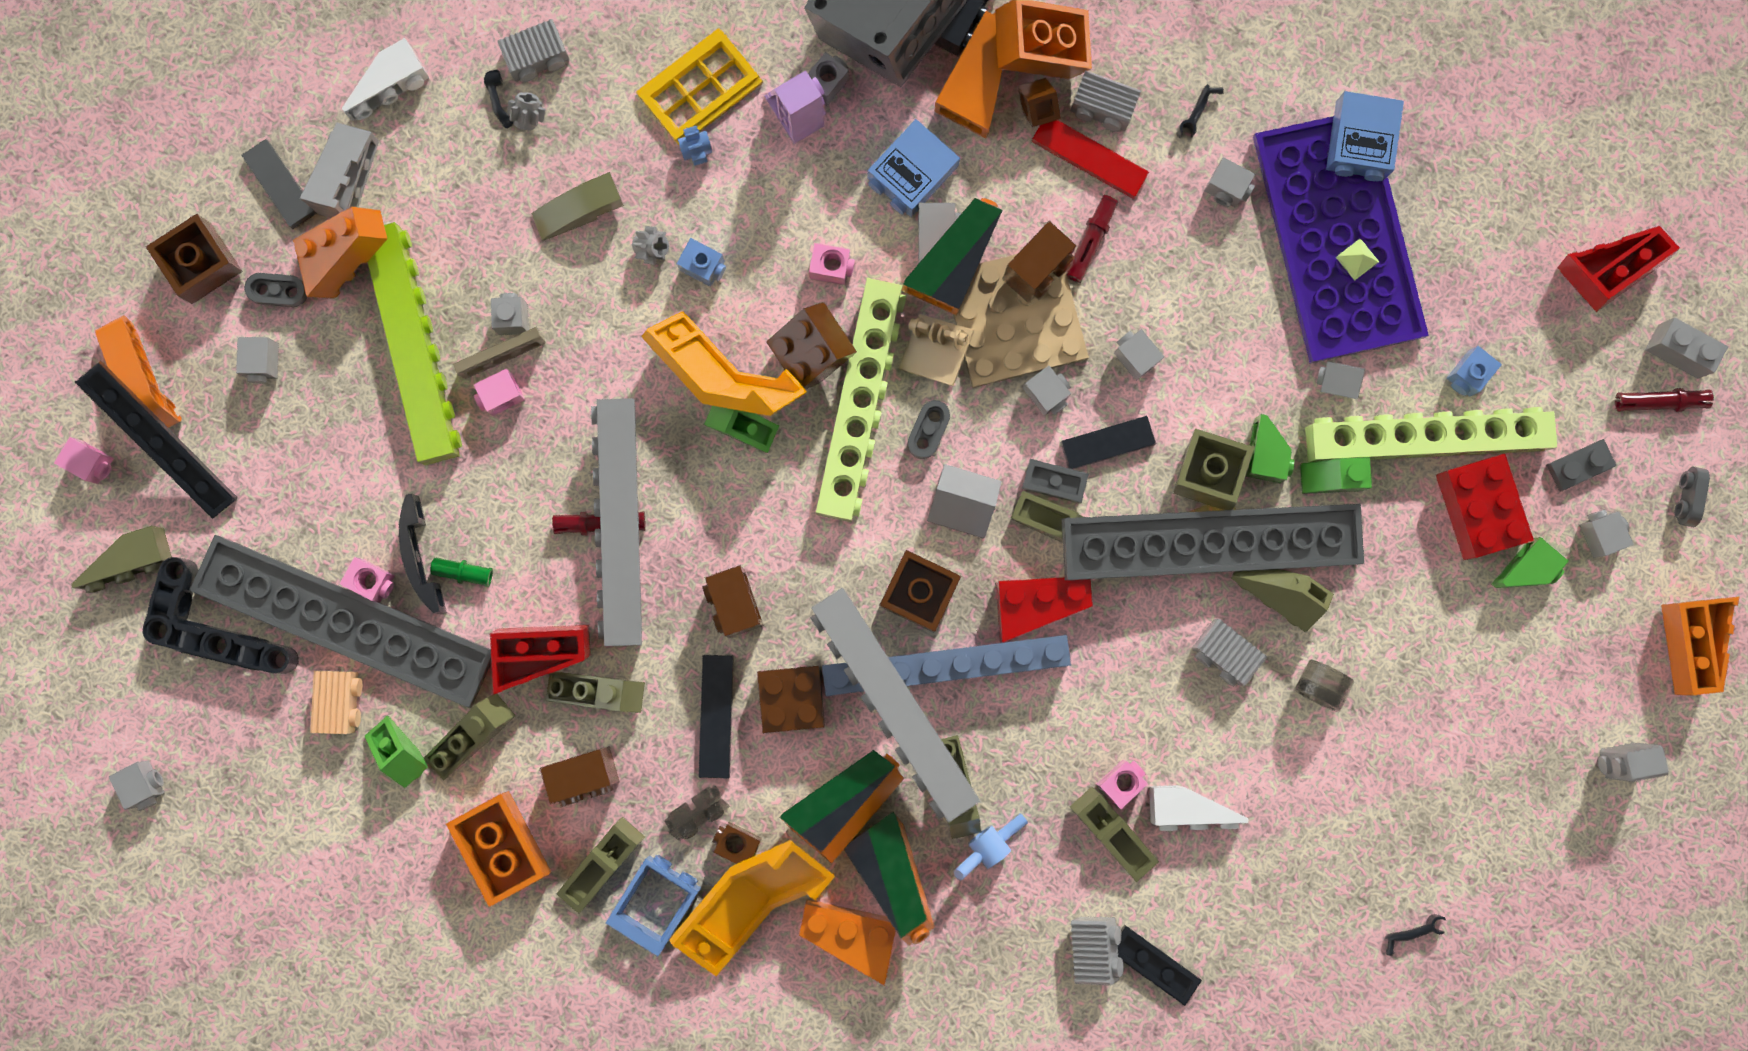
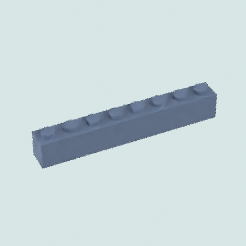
M1067 635L888 657L906 686L1071 666ZM846 662L822 665L826 696L864 692L859 683L853 686L844 672V669L848 667Z

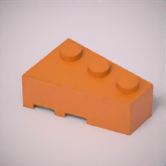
M350 207L293 239L307 297L332 299L338 297L341 293L339 288L346 281H351L356 276L354 271L359 265L367 263L387 240L381 210Z
M1740 596L1661 605L1675 695L1693 696L1724 692L1730 657L1727 650L1730 635L1734 633L1735 625L1732 624L1734 608L1738 606Z

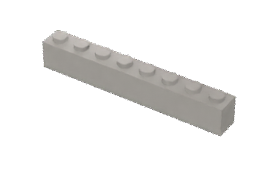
M597 399V406H591L592 425H597L598 437H592L593 455H598L599 468H593L594 486H599L600 498H594L595 517H600L601 529H595V546L601 547L602 559L596 560V577L602 578V590H597V608H603V621H598V639H604V646L642 645L635 399Z
M842 587L811 607L814 615L810 619L819 633L825 630L829 635L831 641L827 645L836 659L842 656L848 667L844 669V672L853 686L859 683L863 688L865 694L860 697L870 712L876 709L882 720L878 722V725L887 739L892 736L895 738L900 746L895 751L903 764L911 763L916 771L912 778L920 791H929L934 799L929 805L938 819L945 816L946 820L950 822L981 802L844 588Z

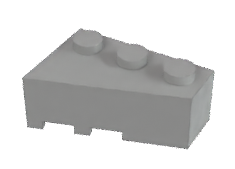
M336 123L333 131L329 134L328 141L300 199L319 215L329 218L350 207H359L379 140L370 131Z

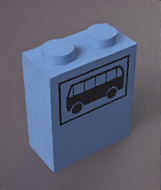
M1344 91L1335 104L1326 170L1335 171L1336 175L1345 177L1352 176L1353 174L1365 176V179L1369 181L1386 179L1395 169L1404 101Z
M915 119L868 169V180H870L868 184L877 194L882 195L884 193L892 200L890 202L891 206L898 213L903 215L906 212L912 217L918 211L919 203H925L959 167L960 157Z

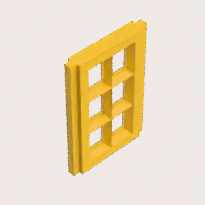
M718 28L637 90L636 94L679 145L678 139L685 137L683 129L697 126L698 131L701 132L759 87L763 81L725 33ZM719 48H722L731 60L712 74L702 61ZM735 64L744 77L725 90L716 78ZM698 66L707 78L687 92L678 80ZM709 83H712L721 95L701 109L692 96ZM671 85H674L683 97L664 111L655 98ZM687 101L696 114L680 127H677L668 115Z

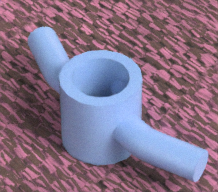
M1022 813L998 832L991 825L976 835L968 843L974 853L954 870L955 877L958 880H963L981 862L986 869H989L1005 858L1011 851L1005 841L1028 824Z

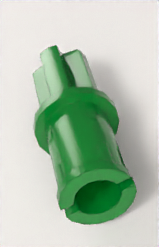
M436 557L432 560L430 566L432 575L455 579L459 584L465 581L489 587L492 581L493 568L467 564L466 560L456 562Z

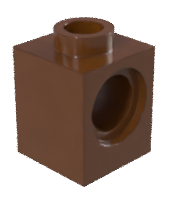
M1046 77L1018 86L1022 112L1032 127L1061 119L1057 92Z
M729 822L725 828L719 826L712 840V843L716 845L713 853L738 864L754 856L762 838ZM730 836H738L742 839L743 849L741 851L734 852L728 848L727 839Z

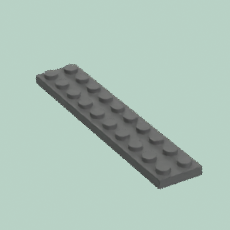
M1361 504L1062 519L1065 580L1364 564Z
M214 535L189 590L468 708H472L491 665V649L380 602L371 601L356 592L219 535Z

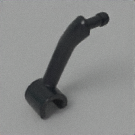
M499 70L488 71L485 73L484 83L489 91L493 112L503 127L507 129L512 127L513 121H510V116L502 108L496 90L497 86L503 85L502 77Z
M1209 84L1203 88L1189 119L1182 121L1177 129L1178 138L1182 137V128L1184 127L1191 130V138H1193L1197 131L1196 123L1207 104L1209 94L1222 95L1224 88H1210Z
M1432 914L1427 918L1426 925L1407 931L1387 934L1385 936V939H1388L1386 955L1393 956L1395 941H1410L1432 932L1439 935L1444 934V931L1435 929L1434 924L1437 920H1446V918L1438 914Z

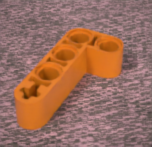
M123 315L96 329L95 334L107 367L168 428L181 422V416H177L174 411L176 408L174 403L160 392L142 342L132 322Z

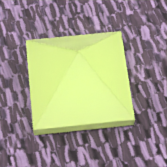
M1361 239L1336 257L1354 281L1379 262Z

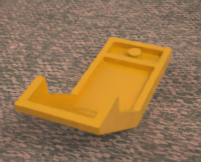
M684 311L646 329L641 336L702 404L772 416L807 392L787 369L778 378L738 372Z
M789 840L731 866L669 941L672 946L717 977L774 908L805 895H809L815 901L835 875Z

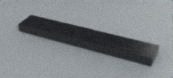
M99 361L74 382L212 519L236 501L237 496L102 361Z

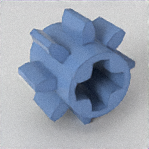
M697 126L683 129L685 137L679 138L678 141L684 161L692 159L694 166L706 163V154L713 153L707 131L699 133Z

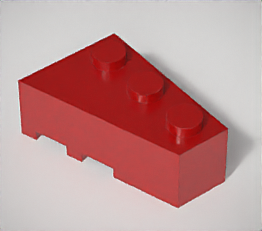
M1660 226L1625 236L1621 240L1608 244L1602 243L1592 249L1579 253H1570L1557 268L1595 312H1598L1665 264L1680 247Z
M1065 577L996 582L999 641L1003 643L1092 607L1091 579L1065 580Z

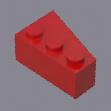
M589 625L498 628L491 632L493 695L585 661L591 655Z

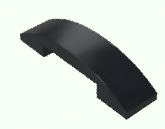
M412 493L407 494L402 504L399 520V546L403 565L413 589L426 607L435 614H444L447 611L441 586L435 582L427 583L415 533V528L426 526L420 497Z

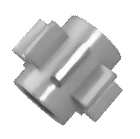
M522 92L515 96L514 101H508L507 114L510 115V121H513L515 127L522 130H533L537 127L538 122H544L546 109L542 108L543 103L539 102V98L536 95Z
M645 226L644 231L635 232L636 236L631 246L636 253V259L644 260L645 264L656 265L657 259L665 260V255L669 249L665 232L657 231V227Z

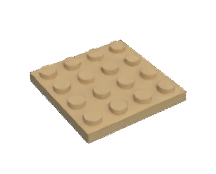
M1017 254L979 263L957 315L953 314L956 325L974 330L964 357L972 388L1040 372L1048 365L1051 368L1088 360L1089 356L1066 272L1060 278L1056 275L1053 277L1054 281L1050 285L1051 288L1040 300L1034 297L1030 303H1027L1002 280L1007 264Z

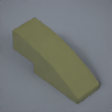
M610 172L557 196L531 214L542 241L596 221L598 220L597 216L620 208L624 204Z
M1022 491L1011 519L1063 543L1062 519L1084 516L1079 515L1076 511Z
M1093 787L1087 790L1070 806L1086 827L1136 882L1159 863L1157 858L1129 825Z
M621 817L556 894L580 914L637 848L645 836L625 818Z

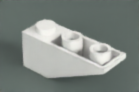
M405 38L377 54L345 102L342 110L352 121L356 119L363 120L369 117L375 108L394 103L398 99V95L407 90L413 91L420 88L424 81L430 78Z
M1180 785L1149 786L1151 824L1159 826L1160 831L1178 830V825H1190V830H1208V824H1220L1221 829H1239V823H1249L1247 817Z

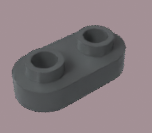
M255 273L246 280L244 286L246 296L260 305L298 307L307 299L303 281L292 275ZM266 285L267 292L263 295H260V288ZM292 288H297V294L294 297H289V291Z
M932 400L922 407L908 438V449L914 457L926 459L936 452L950 420V411L945 403ZM932 412L939 413L940 420L932 422L929 419V414ZM920 439L927 440L928 447L920 449L917 446V441Z
M1693 466L1688 471L1683 472L1680 477L1679 486L1682 489V494L1674 510V515L1680 525L1694 528L1699 525L1703 518L1710 481V474L1707 469Z

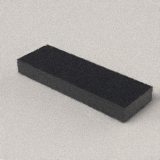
M1143 416L1062 440L1060 444L1068 468L1076 469L1154 446L1156 441L1148 416Z
M1124 924L1121 929V942L1117 945L1118 958H1122L1125 964L1185 1006L1202 980Z

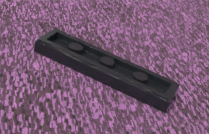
M702 655L699 778H730L733 655Z

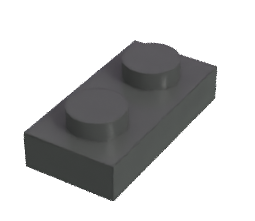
M1601 439L1546 464L1560 492L1614 468L1617 464L1605 440Z
M1030 459L1022 489L1081 504L1089 474Z

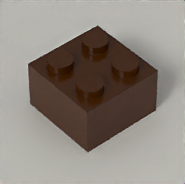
M198 214L193 215L146 246V249L176 295L191 304H194L243 272L213 225Z
M1048 221L1007 264L1002 280L1027 303H1030L1034 297L1040 300L1051 288L1050 285L1054 281L1053 277L1055 275L1058 278L1062 277L1070 268V263L1075 259L1072 254L1076 244L1051 221Z
M824 302L803 308L766 341L784 370L787 369L805 389L820 384L857 353Z
M905 550L879 607L934 633L960 581L961 575Z
M741 565L705 577L707 585L702 586L707 603L714 604L717 614L712 615L718 633H724L725 637L731 638L764 626L745 569Z
M820 666L757 671L762 733L825 727Z
M610 746L540 767L549 803L559 802L560 807L584 800L583 794L588 792L591 798L606 794L614 790L613 784L620 782Z

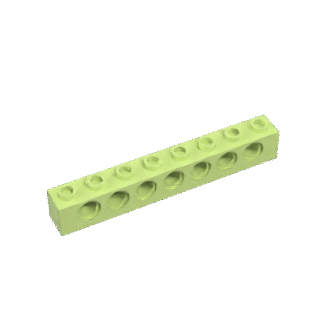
M871 278L866 279L852 344L857 353L848 362L816 509V515L851 523L853 516L859 517L863 499L857 498L860 486H866L869 473L868 469L863 468L866 457L872 458L875 440L870 439L872 428L878 429L882 412L876 410L878 399H885L888 382L882 380L884 371H891L894 353L889 352L891 341L897 342L900 324L895 323L897 312L903 313L907 296L901 294L902 285ZM883 308L890 315L886 320L880 321L874 318L873 312L876 309ZM871 337H878L883 341V346L873 350L867 346L866 342ZM864 366H873L877 370L876 376L871 379L862 377L860 370ZM860 394L867 395L871 400L870 405L866 408L857 407L853 402L856 396ZM858 423L864 427L865 431L860 437H852L847 432L848 427L851 424ZM847 452H852L857 455L858 462L852 467L844 466L841 462L842 456ZM841 481L848 482L852 486L851 493L844 497L837 495L834 491L836 484Z
M1531 407L1523 409V413H1513L1512 409L1494 410L1491 415H1483L1482 410H1471L1463 412L1464 416H1453V412L1447 411L1434 413V417L1423 418V413L1405 414L1404 419H1393V415L1390 414L1374 416V420L1363 421V416L1345 417L1344 422H1333L1331 417L1314 419V423L1305 427L1307 458L1309 463L1340 458L1370 457V460L1548 451L1557 448L1554 411L1543 412L1542 407ZM1516 423L1522 426L1524 430L1523 437L1516 433ZM1486 425L1492 427L1494 431L1493 439L1487 436L1485 432ZM1456 426L1464 431L1463 440L1456 436ZM1426 427L1434 432L1435 438L1433 442L1429 441L1425 436ZM1396 429H1399L1404 433V443H1400L1396 440ZM1366 430L1374 434V445L1369 444L1365 440ZM1336 432L1344 435V446H1340L1335 442L1334 435Z

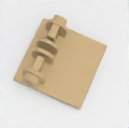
M919 314L916 319L912 318L909 322L908 328L913 332L899 370L954 386L974 330Z

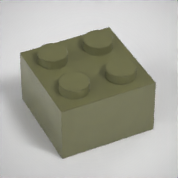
M1195 428L1190 438L1173 494L1222 510H1233L1237 504L1254 447Z

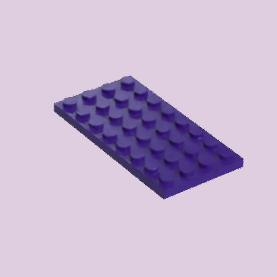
M1334 116L1258 132L1253 136L1310 364L1419 340L1429 336L1388 177L1381 181H1369L1365 179V176L1353 174L1352 176L1345 177L1336 175L1335 171L1326 170ZM1361 239L1379 262L1354 281L1336 257Z

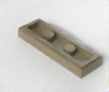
M535 327L453 363V366L459 376L467 379L540 347L546 341L541 331Z

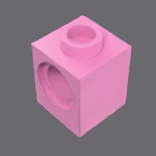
M814 243L809 269L810 279L845 285L846 277H852L855 264V260L850 259V249ZM830 259H836L841 263L839 269L835 271L826 269L824 265Z
M504 369L474 384L477 394L474 395L477 405L481 411L486 410L492 416L525 400L513 374L508 369Z
M69 437L54 464L84 481L99 484L101 480H104L109 475L112 468L110 464L114 458L82 440Z
M354 557L340 585L371 601L381 602L382 598L386 599L392 592L394 587L392 580L395 575L364 559ZM373 573L376 583L371 589H368L365 585V579L369 574Z
M1121 760L1096 785L1116 807L1122 809L1148 783L1143 779L1146 773L1135 761L1129 764L1128 761ZM1126 773L1131 778V785L1126 790H1119L1117 779L1120 775Z

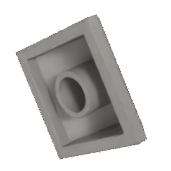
M944 464L927 521L985 538L996 507L1002 481Z

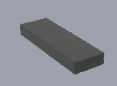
M267 139L241 155L292 229H295L317 214L300 199L303 190Z

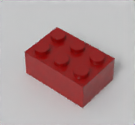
M1505 453L1436 474L1463 560L1478 558L1534 541Z

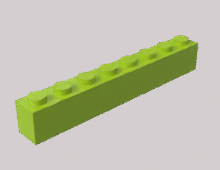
M396 222L384 225L387 240L368 261V266L417 462L426 466L459 457L458 448L462 447V441L458 430H453L451 419L455 418V413L451 402H446L444 390L448 389L446 378L443 372L439 373L436 362L440 361V354L436 344L431 343L429 333H433V326L430 317L424 315L422 305L426 304V298L423 289L417 287L415 277L419 276V270L414 258L410 259L408 248L412 247L411 239L407 230L403 231Z

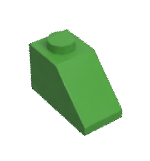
M717 406L711 407L704 423L705 426L766 453H768L779 429V425L755 413Z
M1260 414L1254 418L1250 446H1253L1254 450L1245 477L1281 483L1286 481L1287 477H1291L1293 473L1294 459H1291L1292 449L1268 415Z
M1370 457L1340 458L1300 464L1302 494L1362 492L1372 488Z
M1534 538V541L1526 543L1491 585L1495 588L1554 584L1563 576L1565 572L1563 568L1569 561L1543 538Z
M388 715L364 736L380 771L402 787L406 788L428 768L419 749Z

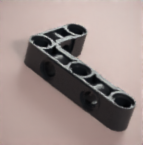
M170 557L162 562L143 624L142 633L147 642L171 648L181 653L251 670L287 674L296 669L299 657L297 652L291 647L187 620L193 592L189 590L197 575L198 567L193 561L179 557ZM181 564L184 570L182 576L178 579L175 573L177 567ZM164 623L167 631L165 636L161 638L159 628ZM221 638L226 642V648L222 653L217 648V643ZM280 652L285 656V663L281 668L276 664V657Z

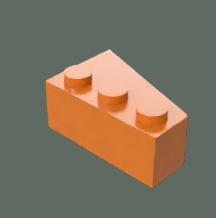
M807 899L799 936L885 986L896 933L888 917Z

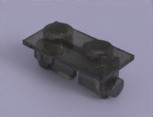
M716 785L712 788L708 786L692 797L691 800L696 806L694 810H691L688 803L685 802L670 812L668 818L664 820L670 829L668 831L669 834L679 841L689 839L699 831L698 828L722 817L724 810L729 808L730 805L721 797L722 794Z

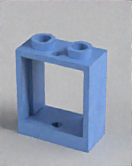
M649 855L609 916L606 924L654 955L659 956L701 887L696 885L698 880L687 872L682 871L679 874L670 868L672 864L659 855L653 858ZM650 869L688 892L687 897L662 937L623 912Z

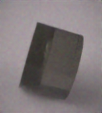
M1309 659L1294 691L1320 706L1340 712L1355 681L1326 664Z

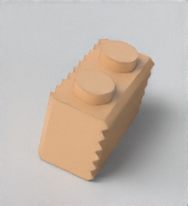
M314 671L310 733H355V727L358 728L361 721V712L359 709H356L357 697L361 696L363 688L362 679L358 678V672Z

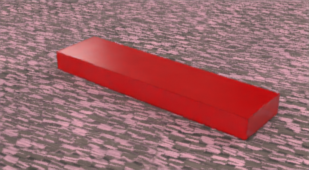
M1059 120L1040 125L1031 141L1133 200L1149 174V171Z

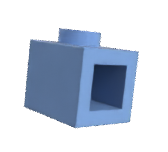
M692 238L688 241L676 263L679 271L710 287L714 280L720 281L726 270L725 260L721 253Z
M1476 346L1467 351L1446 379L1452 383L1451 387L1457 393L1470 397L1479 393L1502 364L1481 347Z

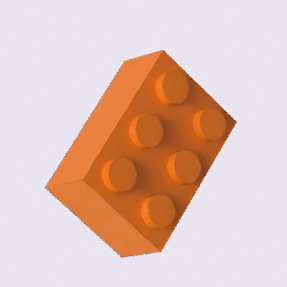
M1011 0L995 9L998 69L1064 79H1072L1084 73L1085 70L1089 71L1092 69L1089 10L1034 0Z
M509 791L493 797L446 823L488 907L552 873Z

